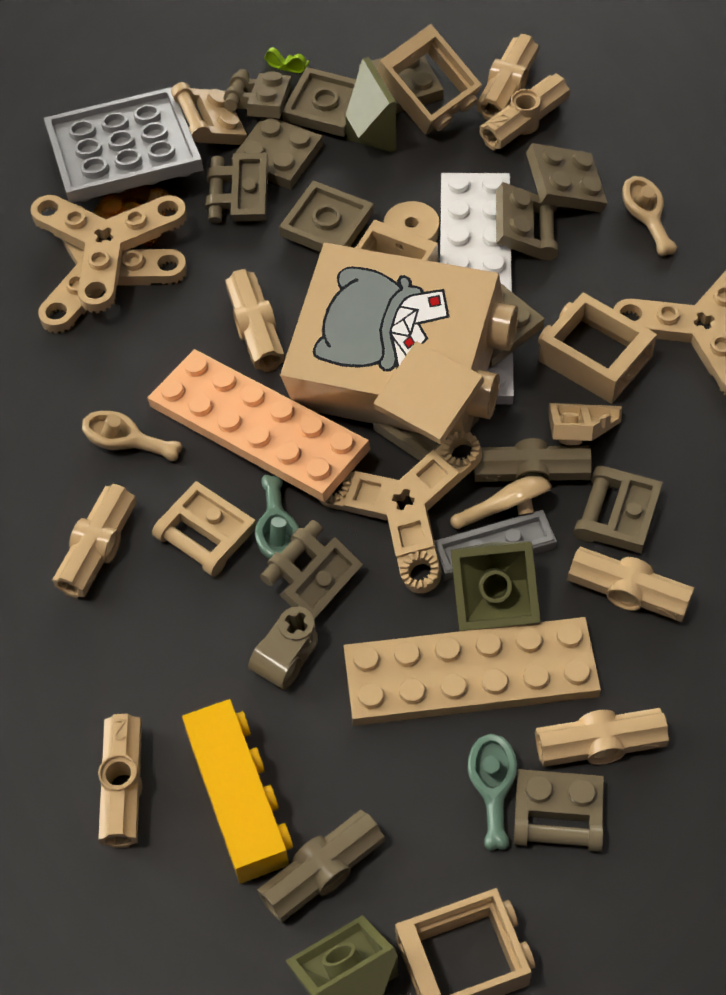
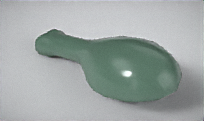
M264 475L261 478V482L266 492L267 510L255 527V538L261 553L267 559H270L276 552L281 553L289 545L291 535L299 526L294 518L284 511L282 507L281 488L284 484L283 479L275 475Z
M490 733L478 738L472 746L467 768L470 780L484 799L486 805L487 834L484 838V847L488 851L497 848L506 850L509 846V837L505 832L503 807L504 799L510 791L517 774V760L511 744L503 736Z

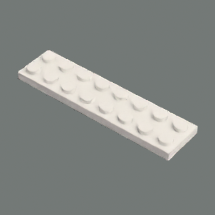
M441 173L440 263L499 273L500 283L512 292L511 249L496 244V190L502 182L510 184V173ZM512 352L494 367H488L487 370L488 372L498 373L500 377L496 404L513 405Z

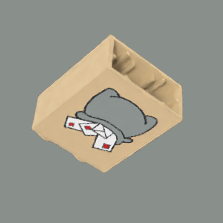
M324 242L280 377L291 400L314 412L372 424L374 421L391 425L397 429L417 432L376 410L373 403L414 343L418 341L483 375L484 383L449 435H454V432L461 433V431L468 433L471 430L474 416L490 419L495 410L500 377L498 373L488 372L487 370L493 349L510 351L513 345L518 325V306L504 304L499 273Z

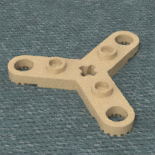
M55 195L39 197L32 203L30 209L33 221L37 227L52 232L54 236L84 250L78 296L81 306L84 310H89L90 313H93V311L99 313L101 310L105 312L106 308L110 309L111 305H114L122 252L158 238L163 232L173 231V228H180V225L183 226L184 221L187 219L185 203L179 197L172 195L162 196L108 219H104ZM49 207H51V210L54 208L57 210L53 215H42V211L45 212V208L49 210ZM166 208L167 210H169V208H171V210L175 209V211L177 212L172 216L160 215L162 214V211L165 212ZM109 236L111 237V241L105 240ZM95 289L97 291L99 289L105 291V294L100 298L92 299L88 297V294H91V291L95 292Z
M62 240L76 266L41 304L38 311L43 328L50 333L53 331L54 334H58L59 331L64 333L66 329L69 331L81 314L84 315L86 312L81 306L78 296L84 250ZM174 249L126 250L122 252L118 285H151V283H162L163 285L168 283V285H172L173 282L177 284L178 280L182 281L183 276H186L187 266L185 257L181 252ZM166 262L169 264L171 262L173 264L176 263L177 265L175 269L170 271L160 269L163 263L166 265ZM95 289V292L91 291L88 297L97 299L103 291ZM57 309H59V312L62 310L66 312L60 319L48 318L50 313L53 314V311L57 312Z
M726 271L695 305L624 299L614 306L613 309L622 315L623 313L626 314L627 311L628 313L632 311V314L636 313L639 319L635 322L656 333V339L691 343L710 375H713L718 383L719 390L721 392L724 391V395H726ZM701 321L704 325L710 324V327L705 329L702 325L697 326V322Z
M454 432V435H449L442 445L436 450L433 449L400 480L358 471L350 472L343 480L342 491L339 490V494L335 493V496L331 494L325 502L321 500L319 502L329 508L387 520L400 575L405 586L415 593H427L439 584L442 575L428 510L480 463L482 458L480 443L476 436H473L470 432ZM460 445L472 447V452H470V456H466V459L462 458L460 460L458 458L456 460L455 457H452V452L456 447ZM406 496H410L413 505H406L404 510H400L397 501H404ZM426 564L431 567L430 574L427 575L428 578L425 577L423 581L421 579L419 581L413 580L410 577L412 569L417 565Z

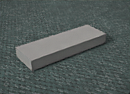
M536 511L435 540L444 580L454 578L451 559L452 549L490 542L532 541L533 555L555 549L557 540L544 511Z

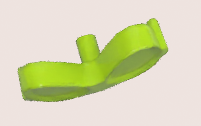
M274 47L269 48L264 56V59L271 67L292 73H302L310 64V61H306L302 54L288 55L284 59L281 53Z

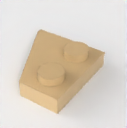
M549 403L548 418L552 438L559 440L560 443L565 445H580L582 441H593L621 422L622 406Z

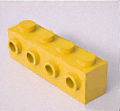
M228 699L182 715L190 745L239 884L287 867L289 865L287 850L292 849L293 844L286 824L277 825L272 813L278 810L279 807L271 785L263 787L258 774L265 772L258 749L255 747L249 750L245 737L251 735L244 712L235 713L232 702Z

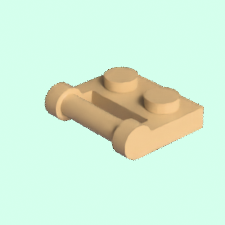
M185 82L177 83L172 87L171 94L176 103L180 104L190 125L189 130L195 142L242 145L247 137V133L236 111L225 109V101L223 99L225 91L190 88Z
M195 481L156 522L152 530V536L161 542L168 541L203 565V571L215 577L223 570L226 561L255 531L256 520ZM182 521L217 546L210 552L176 529L177 525Z

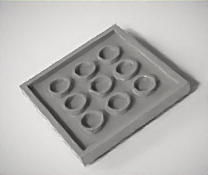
M172 87L44 117L47 133L69 202H85L95 197L111 193H121L127 189L143 185H154L159 181L175 177H186L192 173L203 171L202 159L180 105L174 101L171 94Z

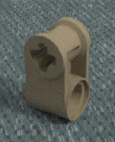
M300 606L286 609L267 636L254 649L248 663V669L283 690L289 688L297 678L301 667L318 644V634L315 630V619L312 613Z

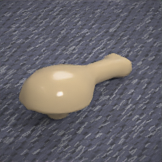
M632 176L624 182L622 188V198L625 207L631 215L647 226L656 243L658 255L674 254L677 246L668 237L661 223L664 207L662 193L652 181L644 177Z
M96 411L90 413L82 420V431L88 440L104 449L125 450L137 448L162 455L165 459L172 462L178 459L179 453L183 449L178 441H164L143 434L128 416L119 412Z
M528 476L515 480L489 499L465 509L461 513L454 514L450 519V524L453 528L460 529L516 505L518 515L533 513L532 498L550 491L552 485L541 476Z

